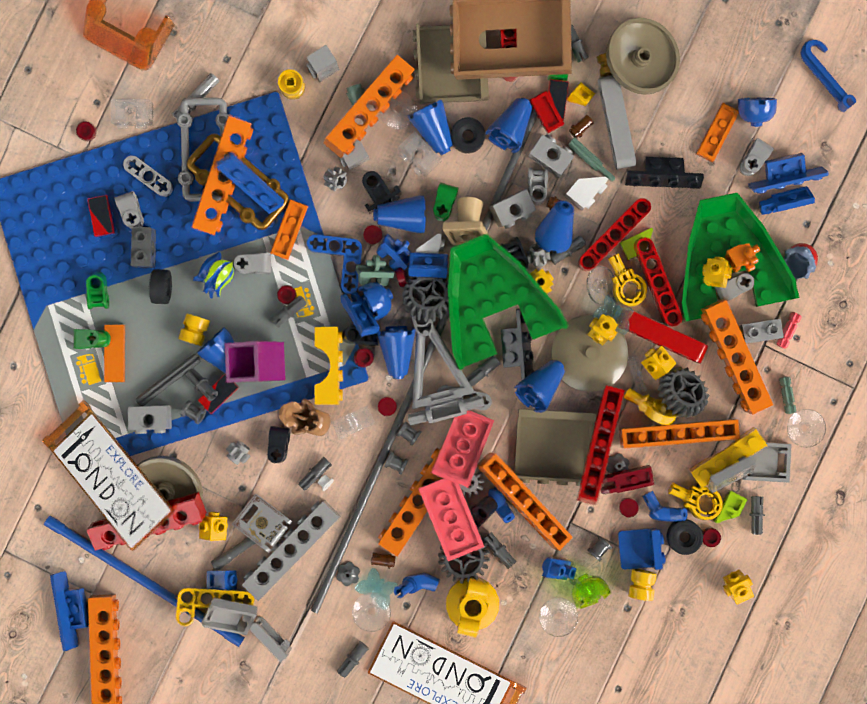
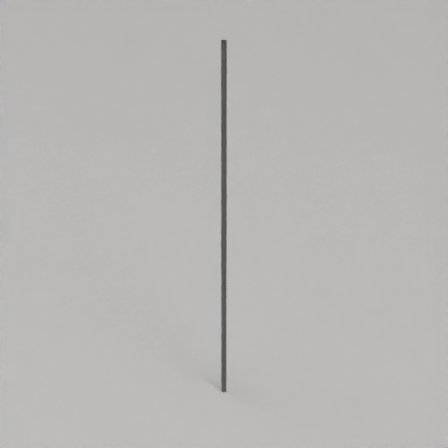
M532 109L522 146L518 152L512 154L490 206L499 202L503 196L537 119L534 109ZM489 208L482 222L486 231L493 218ZM449 313L447 315L443 314V318L439 319L435 328L440 336L450 316ZM430 340L424 354V372L435 350L432 340ZM414 378L311 609L314 613L318 614L412 402Z

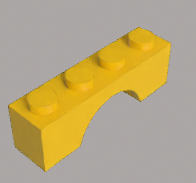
M315 327V347L324 351L330 361V370L327 377L315 385V405H340V401H343V389H340V381H343V370H340V362H343V351H340V343H343V332H339L338 327Z
M752 427L740 435V439H736L719 453L705 458L689 470L700 487L703 488L709 484L713 475L738 463V459L743 456L748 458L766 447L767 444L757 429Z

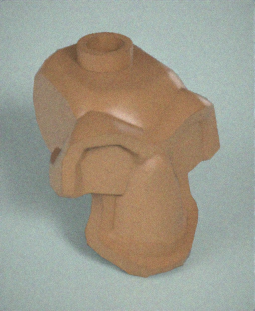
M303 399L300 404L297 402L284 404L279 410V418L286 427L292 426V434L302 435L309 433L324 436L330 427V415L314 408L313 404L307 399Z

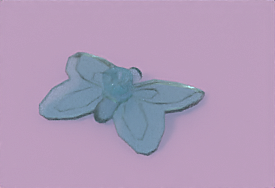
M607 295L604 299V306L599 307L594 312L593 317L599 318L602 314L611 316L618 324V332L626 335L629 330L628 319L634 311L631 308H621L620 305L616 306L615 301Z
M372 568L367 580L359 582L355 586V590L361 594L371 593V598H374L376 595L379 607L387 610L391 600L390 594L394 592V588L398 584L390 581L385 582L384 579L380 580L379 573L375 568Z

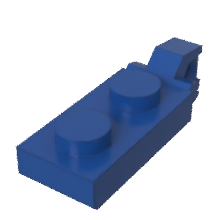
M807 186L772 194L771 198L759 201V211L761 215L806 206L815 203V197Z

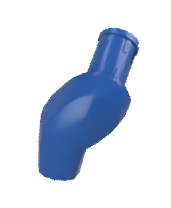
M496 487L489 489L488 496L496 500L498 504L496 512L505 523L515 519V515L507 504L504 495Z
M653 491L642 496L650 510L649 516L652 519L658 521H685L687 519L686 508L661 506Z
M427 573L410 575L403 579L402 584L394 588L395 596L398 595V598H403L406 594H413L421 589L435 592L440 579Z

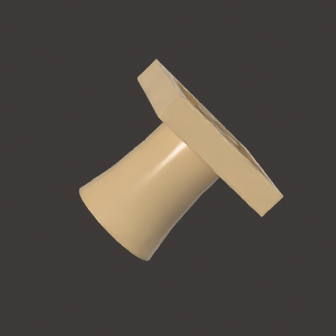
M474 197L458 199V222L443 223V231L453 247L487 233L484 225L479 221L483 208V202L480 199Z

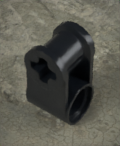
M515 237L513 241L506 244H500L515 259L524 262L525 269L528 270L529 261L518 237Z
M351 325L343 330V340L348 344L379 346L377 333L361 336L355 325ZM349 330L355 331L356 338L354 340L349 338Z
M270 427L267 452L270 462L282 463L286 460L290 441V428ZM278 449V453H281V457H278L276 460V457L273 456V452H277Z
M490 496L484 497L477 504L469 508L477 529L498 508L496 500Z

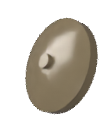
M647 18L630 19L615 29L607 43L606 59L608 67L616 81L631 92L645 95L657 93L667 87L678 73L680 53L677 43L672 34L663 25Z
M585 315L570 320L568 328H562L557 332L551 348L552 360H558L564 365L565 373L561 380L574 389L587 392L603 390L606 385L611 386L623 374L628 361L627 342L618 327L615 329L618 333L612 341L608 340L603 346L587 335L591 330L589 325L595 317H600L595 315Z
M154 456L145 459L136 466L164 501L199 492L203 500V489L197 474L183 461L169 456ZM180 511L182 515H187L184 511Z

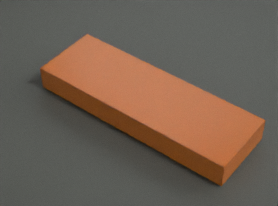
M725 103L721 104L696 155L712 163L714 162L739 114L737 109Z
M293 200L289 201L270 254L289 260L308 206Z
M104 325V330L109 332L111 336L110 344L104 347V382H125V325Z

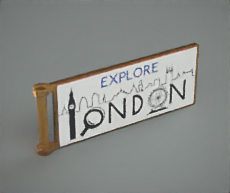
M82 400L79 403V407L49 436H45L42 439V442L53 452L130 550H135L174 513L171 505L93 412L91 406L86 401ZM85 412L87 416L55 445L54 441Z
M395 621L391 623L368 670V674L427 704H503L511 687L515 689V692L509 704H518L522 693L525 694L527 690L525 686Z

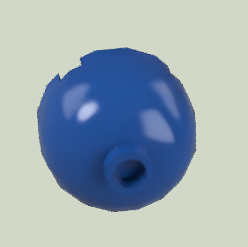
M756 97L752 99H738L740 117L744 121L750 122L753 127L763 126V123L770 121L776 113L777 99Z
M370 282L358 288L359 292L363 291L364 295L361 296V299L365 301L376 321L388 315L392 307L391 299H393V294L389 288L385 289L382 284L377 282Z

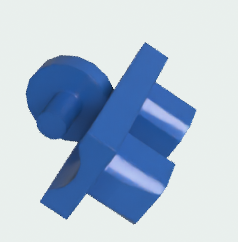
M387 234L377 248L376 253L381 258L389 254L392 257L389 265L394 271L401 267L405 270L409 266L410 250L407 247L410 243L407 240L401 242L398 238L394 240Z
M547 557L542 564L544 571L542 576L546 578L574 579L577 570L571 566V561Z

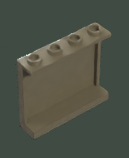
M416 24V30H413V42H417V49H414V61H418V68L414 69L415 80L419 79V87H415L416 99L420 98V104H430L441 99L443 103L488 101V78L456 80L454 74H451V62H454V55H451L450 44L453 43V36L450 35V25L419 27V24ZM486 31L479 37V44L485 49Z
M518 409L514 474L523 483H530V480H538V484H549V481H557V485H568V482H576V486H580L594 429V421H596V414L547 410L539 413L531 409Z

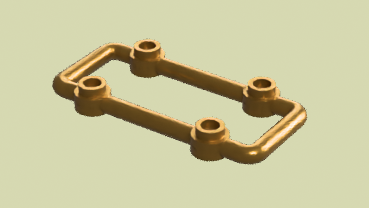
M210 134L187 160L188 169L196 175V181L200 185L206 184L209 171L206 169L200 170L195 165V162L214 141L219 144L221 136L218 134ZM245 157L244 159L240 158V161L284 199L282 207L270 213L263 222H260L255 217L253 209L244 208L233 197L228 195L226 202L240 214V219L244 223H251L255 228L264 230L285 209L289 203V197L280 188L278 180L269 179ZM215 189L214 192L222 198V191Z

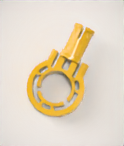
M619 253L607 258L615 272V276L611 279L614 283L613 295L617 302L624 306L640 304L647 294V286L643 278L635 274L632 268H625ZM628 281L635 283L637 289H641V292H637L636 296L632 299L625 298L622 292L624 285ZM621 298H625L624 300L630 301V303L623 301Z
M629 388L624 396V399L639 406L640 412L643 411L647 417L659 424L672 425L678 415L677 413L672 415L671 409L666 410L667 405L661 404L662 400L654 399L649 394L643 396L632 390V388Z
M673 482L669 487L672 489H668V494L682 499L683 502H687L683 506L688 508L691 514L699 520L714 519L722 510L723 503L720 494L717 491L714 493L710 492L708 487L698 488L692 485L689 488L690 490ZM703 495L715 497L711 499L713 505L707 513L699 508V499ZM711 513H713V514L710 515L709 517H704V516H702V515H706V514H711Z

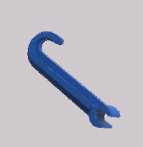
M818 40L807 41L800 51L803 62L838 102V109L841 112H845L856 103L855 97L848 95L812 53V46L818 47L824 53L827 52L828 48L825 44Z

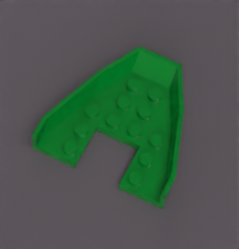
M738 193L699 201L688 244L682 297V322L701 319V314H703L701 309L718 301L715 287L707 286L703 281V266L707 264L708 258H725L727 251L738 245L749 243L752 247L757 244L760 248V251L755 255L758 259V262L754 264L755 269L749 272L754 278L752 290L756 307L799 298L795 277L765 226ZM741 266L738 272L746 271L745 266Z
M487 233L451 248L448 301L452 353L459 370L498 353L484 318L515 305H518L532 340L559 329L568 328L569 324L559 307L523 265Z

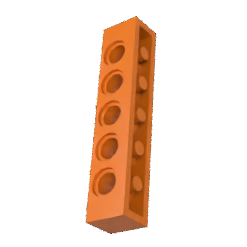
M396 55L329 133L323 144L340 158L345 154L349 155L355 148L353 144L356 140L361 141L367 134L365 131L367 127L370 126L372 128L379 120L378 114L380 112L384 114L390 107V100L392 98L396 100L402 93L401 87L403 85L408 86L413 80L412 74L415 69L399 55ZM390 77H395L398 83L392 82ZM378 91H384L387 96L382 97ZM366 105H373L375 110H369ZM354 119H361L363 124H357ZM348 132L352 138L347 139L342 133Z
M232 116L227 117L192 228L212 235L220 232L223 221H220L222 213L226 214L229 205L226 200L228 195H232L235 184H232L233 181L229 178L225 182L219 181L218 173L220 170L216 165L219 160L224 158L227 152L233 153L239 160L240 158L244 159L247 147H244L246 139L250 140L253 129L250 128L251 123ZM234 133L238 134L241 138L238 145H234L230 141V137ZM215 189L221 190L223 194L222 198L217 201L212 198V192ZM208 208L216 210V216L213 219L206 217L205 213Z
M721 299L702 308L703 314H701V318L704 324L709 326V336L713 342H716L719 348L717 349V354L726 364L724 369L728 377H732L734 382L732 387L735 393L739 394L742 399L740 405L744 412L747 411V413L753 415L773 406V402L727 300ZM718 318L723 319V326L720 328L716 326ZM727 335L731 337L729 345L724 344V338ZM738 353L739 359L733 363L732 355ZM745 370L747 376L745 379L741 380L740 373L741 371ZM753 387L754 395L752 397H748L747 392L750 388Z
M738 419L619 428L620 448L623 449L740 439Z
M441 448L435 449L431 455L433 461L430 465L426 464L420 472L423 476L419 482L415 480L409 489L412 491L410 496H404L399 504L402 508L398 514L393 513L388 521L391 523L387 530L383 528L378 536L380 539L378 544L397 557L427 513L425 503L416 505L413 502V497L421 495L419 488L424 486L423 482L426 479H432L434 482L443 479V477L432 473ZM405 511H410L413 514L411 521L403 519L402 514ZM393 528H401L403 534L400 537L393 536Z
M489 452L477 464L480 471L553 549L560 551L573 538L496 453Z
M116 594L92 595L88 598L92 704H122V696H119V689L122 686V678L119 677L121 658L118 657L121 643L120 638H117V630L120 628V621L117 619L119 600L116 599ZM101 611L108 613V620H104L101 617ZM102 630L109 633V639L102 637ZM107 650L110 658H105L102 655V651ZM103 669L110 672V678L103 675ZM103 690H110L111 697L105 696Z

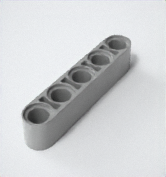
M613 76L598 78V87L615 168L618 170L636 166L621 85Z

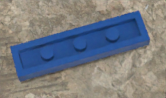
M233 153L228 154L217 162L216 167L269 214L284 205V199Z

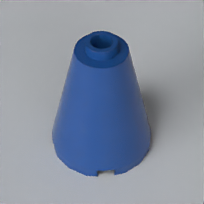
M517 98L488 127L486 135H490L488 139L495 146L505 151L507 148L512 149V153L520 150L532 112L531 102L526 98Z
M442 99L408 115L410 122L435 154L440 153V155L451 151L450 147L453 144Z
M424 195L377 205V209H373V220L377 221L378 225L419 234L424 233L426 217H424Z
M563 200L558 201L536 228L535 242L547 252L553 250L557 251L556 253H562L570 248L574 219V207L571 203Z
M387 326L385 331H381L380 328L377 333L388 375L392 376L393 379H403L408 374L416 333L414 327H411L412 330H407V326Z
M224 327L210 341L208 340L199 349L197 354L226 374L225 344L235 343V341Z
M550 360L518 382L515 386L517 388L515 394L526 407L530 405L534 407L535 412H545L565 373L564 365L558 360Z

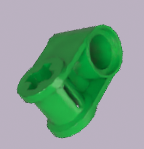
M444 183L439 184L433 208L434 217L438 221L443 222L449 219L453 204L456 201L458 187ZM441 208H445V212L447 213L439 215L438 210H441Z
M94 272L86 280L88 309L93 307L109 309L106 276L102 272ZM92 278H98L101 285H94Z
M73 329V349L104 348L111 342V336L105 330Z

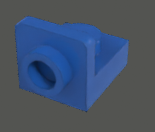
M207 571L206 589L236 590L238 581L237 571Z

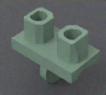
M373 255L372 260H366V265L356 264L355 270L358 273L360 285L370 283L371 278H376L377 283L387 286L389 278L394 277V272L391 271L390 266L386 265V261H381L379 255Z

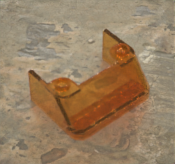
M90 0L86 8L83 35L86 40L141 71L150 69L175 26L170 17L165 15L157 31L151 28H142L136 37H133L103 20L107 11L105 6L107 0Z

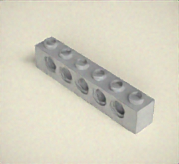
M325 500L322 503L317 501L311 508L313 512L308 517L304 515L297 522L299 524L297 529L294 531L291 528L283 536L286 540L282 544L278 542L270 550L272 554L268 558L264 556L257 563L259 568L255 572L250 570L243 577L245 582L242 586L258 601L340 518L341 515ZM319 516L322 519V525L315 526L312 518ZM306 530L309 534L308 539H301L299 531ZM287 544L294 545V553L291 554L286 551L285 547ZM279 558L282 562L281 567H275L272 564V559ZM259 572L267 573L268 580H260Z

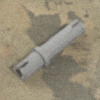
M210 73L187 98H204L220 82L219 79ZM189 105L188 114L192 110L194 111L197 105ZM180 106L172 113L176 119L181 114Z

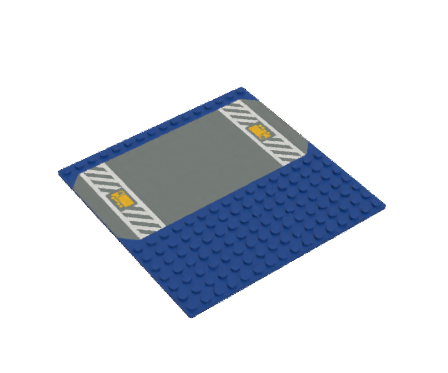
M278 92L227 107V114L229 116L251 123L250 128L253 129L250 140L246 139L244 147H247L245 158L269 179L278 180L280 188L288 195L289 201L293 200L308 206L289 260L271 254L270 274H241L234 267V260L238 255L270 254L287 206L271 225L264 230L255 228L251 223H244L240 219V214L230 205H228L226 214L222 213L220 221H223L220 232L212 235L192 228L199 202L187 201L183 197L182 185L178 181V175L182 172L181 128L177 123L0 179V223L67 438L92 414L95 415L126 455L130 457L278 410L284 404L290 402L300 403L303 399L310 400L315 398V385L322 382L330 370V361L327 354L315 347V327H338L339 332H343L352 323L340 301V296L343 294L330 254L314 253L307 248V240L310 236L324 234ZM219 110L192 118L193 123L189 128V157L210 134L220 135V128L216 124V116L219 114ZM234 133L231 135L230 140L238 145L241 138L238 134ZM215 141L195 162V165L200 170L206 169L210 172L219 145ZM128 156H136L169 180L173 185L171 195L162 197L124 169V160ZM136 161L129 162L130 169L135 168L140 172L141 168L135 164ZM151 171L145 172L143 175L144 180L147 182L151 181L153 173ZM192 173L194 182L190 185V194H202L205 185H200L196 181V175ZM159 181L155 183L161 188L160 192L168 190L166 187L167 183L165 185ZM235 184L233 193L230 196L244 208L253 209L255 217L260 222H263L269 213ZM131 191L135 192L144 219L142 227H151L156 230L155 268H135L131 266L132 229L124 224L117 208L115 197ZM107 195L115 234L95 237L88 199ZM208 208L205 213L206 217L213 219L216 216V210ZM134 216L132 217V221H130L132 224L135 223L134 219H136V217ZM314 238L313 242H310V245H313V249H317V246H323L322 250H326L325 239H323L324 243H319L316 238ZM220 252L221 260L233 263L234 277L221 290L220 297H217L215 291L211 299L209 292L207 294L203 292L204 283L193 281V277L198 275L202 264L207 258ZM242 260V263L238 265L241 266L242 269H244L245 265H248V263H246L245 260ZM153 269H164L171 272L172 293L168 304H153L150 301L149 281ZM94 272H102L106 276L109 309L104 307L88 309L86 280ZM92 278L94 285H101L98 278ZM288 285L296 290L297 297L302 296L307 304L294 314V318L290 317L278 328L275 325L277 321L273 323L271 317L284 308L285 304L278 300L277 292L282 286ZM186 313L210 321L208 330L203 332L205 335L203 345L208 340L210 341L224 327L229 331L235 343L253 341L284 342L285 381L235 382L240 388L213 414L206 410L202 422L196 424L195 420L187 416H181V411L188 401H191L193 405L201 409L205 408L198 401L203 394L195 389L194 384L185 374L144 405L171 406L172 429H166V433H154V429L147 430L146 434H135V430H128V407H143L138 405L135 399L191 355H198L197 352L202 347L178 339L181 329L185 328L183 321ZM104 325H125V382H104V348L73 349V329L104 330ZM349 330L348 336L354 340L356 338L355 332ZM344 340L343 343H340V351H343V362H340V370H343V381H340V389L367 382L369 379L366 367L361 368L354 362V354L360 349L359 345L348 344ZM198 355L201 362L193 369L203 378L208 379V383L213 386L225 373ZM148 415L147 417V423L149 425L153 423V417L151 415Z

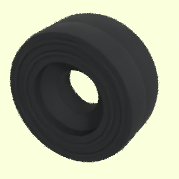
M471 117L458 120L451 130L452 144L462 153L469 154L478 151L485 140L483 125L477 119ZM464 131H471L474 137L469 141L465 140L462 136Z
M153 269L149 281L150 301L153 304H168L172 293L170 270Z
M686 519L685 521L673 522L667 530L666 538L669 546L675 552L682 555H690L701 547L703 533L696 523ZM684 531L690 535V539L687 542H681L679 538L680 534Z

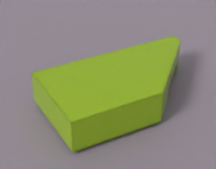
M653 228L620 242L627 260L637 256L634 250L635 241L644 237L650 239ZM642 241L639 245L640 250L643 252L647 250V242Z
M729 490L723 501L722 510L713 522L718 524L722 521L739 517L748 499Z

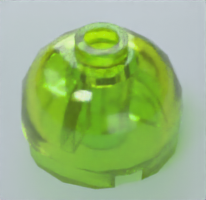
M584 574L577 578L578 582L572 589V599L576 609H583L598 603L601 596L604 599L607 598L612 592L606 581L601 577Z

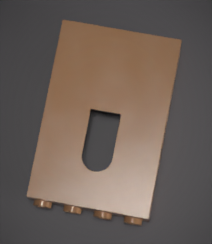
M453 0V5H450V17H453V24H450V35L453 36L450 52L451 55H454V62H451V74H454L456 80L572 74L571 0ZM517 29L516 48L485 49L479 44V37L484 31Z

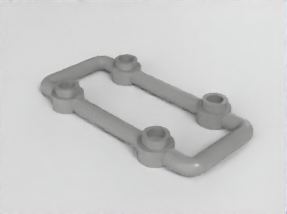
M185 98L181 102V114L177 117V124L181 128L182 172L178 175V181L182 185V194L187 201L200 202L202 194H190V185L193 184L194 177L187 167V160L189 159V128L192 126L193 120L188 114V106L219 105L216 124L220 128V136H222L227 117L229 116L227 114V104L222 98ZM221 171L218 173L219 181L225 182L228 180L224 173ZM212 194V198L217 201L221 199L219 195Z

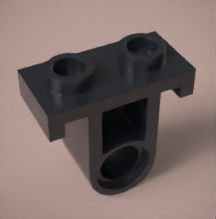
M366 172L362 178L363 186L374 203L371 206L368 203L365 205L369 214L373 212V209H377V205L400 199L399 196L402 193L398 185L394 187L395 191L391 193L377 172ZM369 178H376L377 184L369 186L367 184Z

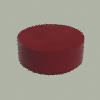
M84 121L78 124L76 134L83 141H91L96 137L97 130L92 123Z
M370 225L366 227L363 237L368 244L376 245L382 240L383 234L378 226Z
M403 268L396 269L395 274L399 286L405 287V285H408L405 271Z
M285 285L278 290L277 298L282 304L288 305L297 298V293L293 287Z
M361 348L354 354V362L361 368L370 366L374 360L373 353L367 348Z
M384 397L379 401L378 411L382 415L391 416L396 412L397 404L393 398Z
M625 498L619 503V511L623 516L631 518L638 513L639 506L635 500Z
M706 528L702 531V543L707 547L719 545L721 535L718 530Z

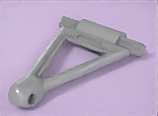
M417 315L413 316L412 320L416 330L412 409L425 406V410L408 414L410 426L429 421V424L458 417L467 414L468 410L485 406L482 395L463 399V396L473 394L475 391L463 372L459 370L455 359L435 329L433 321L428 319L425 322L424 318L418 321ZM425 336L430 337L460 387L422 397Z

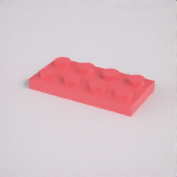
M470 410L465 415L454 417L432 473L468 488L494 420Z
M443 478L419 488L448 561L484 547L459 484Z

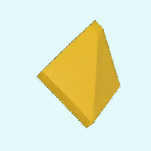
M580 82L567 100L586 106L595 93Z

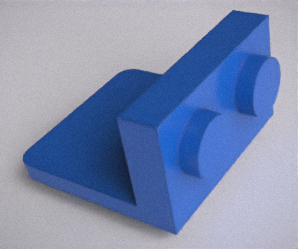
M648 528L618 532L622 569L650 567L655 570L663 569V564H665L666 560L665 553L661 552L664 538L660 530Z

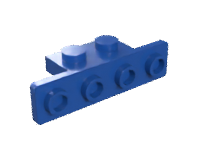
M798 153L765 161L766 179L749 183V188L754 193L760 194L773 188L783 189L786 185H800L808 180H821L823 177L828 176L829 173L824 167L806 170L805 155Z
M62 571L50 575L62 650L68 651L79 646L76 629L89 627V616L84 588L69 590L67 573Z

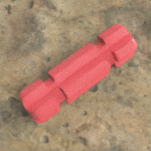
M792 312L790 314L789 321L786 322L783 329L784 338L778 339L777 346L783 349L788 347L789 340L797 328L796 324L801 319V315Z

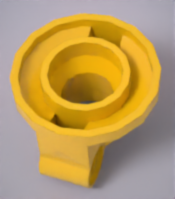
M470 577L468 582L467 578H464L463 584L458 580L450 588L446 597V610L449 618L458 627L457 633L476 638L478 630L486 628L495 620L499 611V598L495 588L488 581L480 577L478 579ZM472 599L479 601L482 606L481 611L475 615H470L465 611V604Z

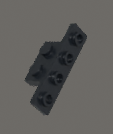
M646 156L644 161L645 171L628 170L625 179L626 186L700 189L704 174L685 173L684 158Z
M518 308L516 309L517 328L501 329L503 367L521 366V378L523 380L534 372L532 363L534 355L531 350L532 337L521 310Z

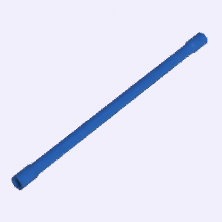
M51 515L46 519L44 526L64 536L177 607L178 596L105 550H94L92 542L66 527L65 524ZM195 608L194 619L202 623L205 613ZM212 629L237 647L241 645L245 638L237 633Z

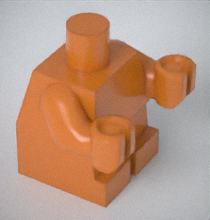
M749 243L738 245L728 250L725 258L734 273L740 271L741 266H745L747 272L755 269L754 264L758 262L755 255L760 251V248L757 244L752 247Z

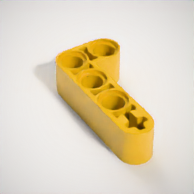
M185 588L178 594L176 620L181 626H190L194 621L195 608H208L210 603L203 604L201 602V597L204 594H210L212 599H221L222 596L229 595L232 598V602H235L234 595H238L237 599L239 600L244 599V596H248V600H251V603L247 605L252 606L254 605V597L249 592ZM187 592L191 593L193 596L191 602L184 603L182 595ZM183 612H188L191 615L187 623L180 621V615Z

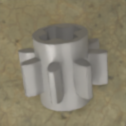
M337 166L334 167V170L328 168L323 176L325 180L324 185L333 191H336L337 188L342 189L347 182L345 176L347 173Z
M537 243L530 246V251H526L529 264L533 263L535 267H542L546 265L547 260L551 259L550 253L539 247Z
M241 441L237 443L231 442L226 449L229 452L227 455L228 459L237 465L240 462L245 463L250 457L248 454L250 448Z

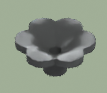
M618 453L614 457L610 456L608 458L606 470L612 474L628 470L630 462L622 454Z
M347 562L345 565L338 567L337 580L342 582L344 586H350L352 583L358 582L360 569L354 566L352 562Z

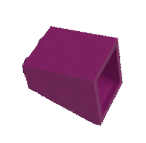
M253 341L225 344L226 383L286 380L284 342Z

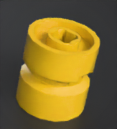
M288 69L280 74L278 85L286 98L295 100L303 96L305 84L299 72Z
M186 313L183 321L185 328L181 329L178 339L202 346L205 339L203 332L208 330L210 321Z
M632 569L631 581L634 584L629 586L628 597L653 601L655 590L651 586L656 582L657 573Z

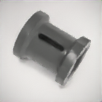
M191 401L186 402L181 411V416H187L195 420L196 424H200L206 414L205 408L201 409L193 405Z
M405 421L396 436L403 437L413 446L422 431L415 430Z
M391 451L384 467H390L402 475L408 459L404 460L394 455V452Z
M601 536L598 537L597 543L587 550L599 562L602 560L601 557L609 549L613 548Z

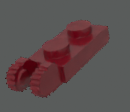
M646 465L604 475L602 483L614 481L615 485L602 487L601 493H621L655 485L651 466Z

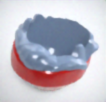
M798 243L785 250L783 257L795 279H808L810 273L815 272L818 263L816 250L806 243Z

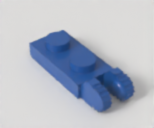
M357 292L351 294L352 302L347 294L340 296L343 307L361 336L379 332L378 323L365 301L361 299Z

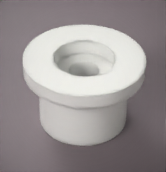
M324 475L320 478L318 484L325 491L330 487L334 479Z

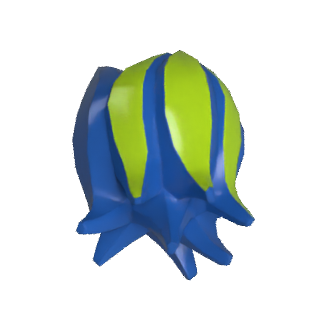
M218 252L204 261L198 275L193 277V281L203 282V292L205 294L209 292L211 299L215 291L217 297H220L221 290L234 277L233 263L221 260V253Z

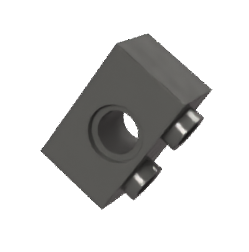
M132 227L131 266L135 268H155L156 230L151 227Z

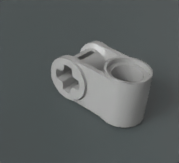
M757 138L740 164L741 173L745 176H751L757 172L774 148Z
M528 168V193L535 206L541 205L545 201L548 168H544V170ZM533 192H540L542 198L539 200L533 198Z
M131 191L115 197V202L124 224L131 229L132 227H142L144 219L135 192ZM134 216L136 217V219H134L135 223L132 224L130 221H132V217Z
M271 254L238 255L234 260V267L241 274H270ZM242 260H245V262L248 263V265H245L244 269H242L241 266L238 265L242 263Z
M741 274L728 279L726 288H715L720 299L729 301L739 294L750 290L754 286V278L750 274ZM742 280H746L747 283L741 286L740 282H742Z

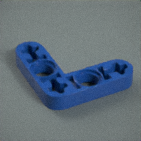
M324 235L310 236L307 240V248L311 252L344 256L341 290L348 295L355 293L359 284L357 271H347L346 264L351 261L361 264V243L356 239ZM314 238H316L319 243H324L323 239H327L326 250H322L323 246H317V249H313V245H310V242H313ZM333 240L340 244V248L337 251H332L329 248V243ZM342 241H346L345 246H351L352 243H355L359 250L351 253V249H345V253L341 252L343 248ZM345 274L349 276L356 275V279L352 278L351 281L355 285V288H351V291H347V287H344V284L348 283L349 278H345Z

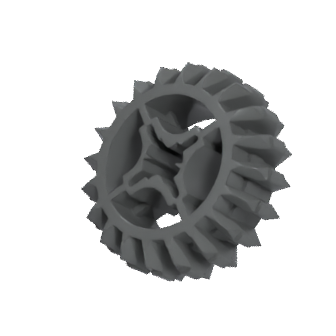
M414 277V280L409 279L408 285L404 287L402 297L405 310L410 312L411 317L417 315L418 321L424 318L425 322L428 319L434 322L436 317L441 320L443 314L447 315L449 313L448 283H446L445 278ZM435 289L438 290L443 295V297H441L440 294H438L435 291ZM413 297L417 298V300L421 302V305H419Z
M682 367L673 368L660 380L657 390L660 391L658 397L663 398L661 404L667 405L666 410L671 409L672 415L677 413L679 418L683 416L689 418L701 413L707 405V399L710 396L706 393L709 388L704 387L706 381L700 380L701 375L696 376L695 370L690 372L688 367L684 369Z
M480 548L478 549L480 556L472 553L466 554L469 559H466L464 566L460 557L453 559L459 562L460 572L451 567L445 553H438V557L444 558L438 561L439 565L445 564L441 568L442 572L449 570L446 574L447 578L453 574V581L456 582L457 577H460V583L463 584L464 578H467L469 582L471 576L474 579H478L476 573L484 575L481 568L488 569V565L484 562L490 561V558L484 557V555L490 552ZM470 562H479L473 570L466 572V567Z

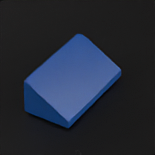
M409 253V276L447 278L448 254Z

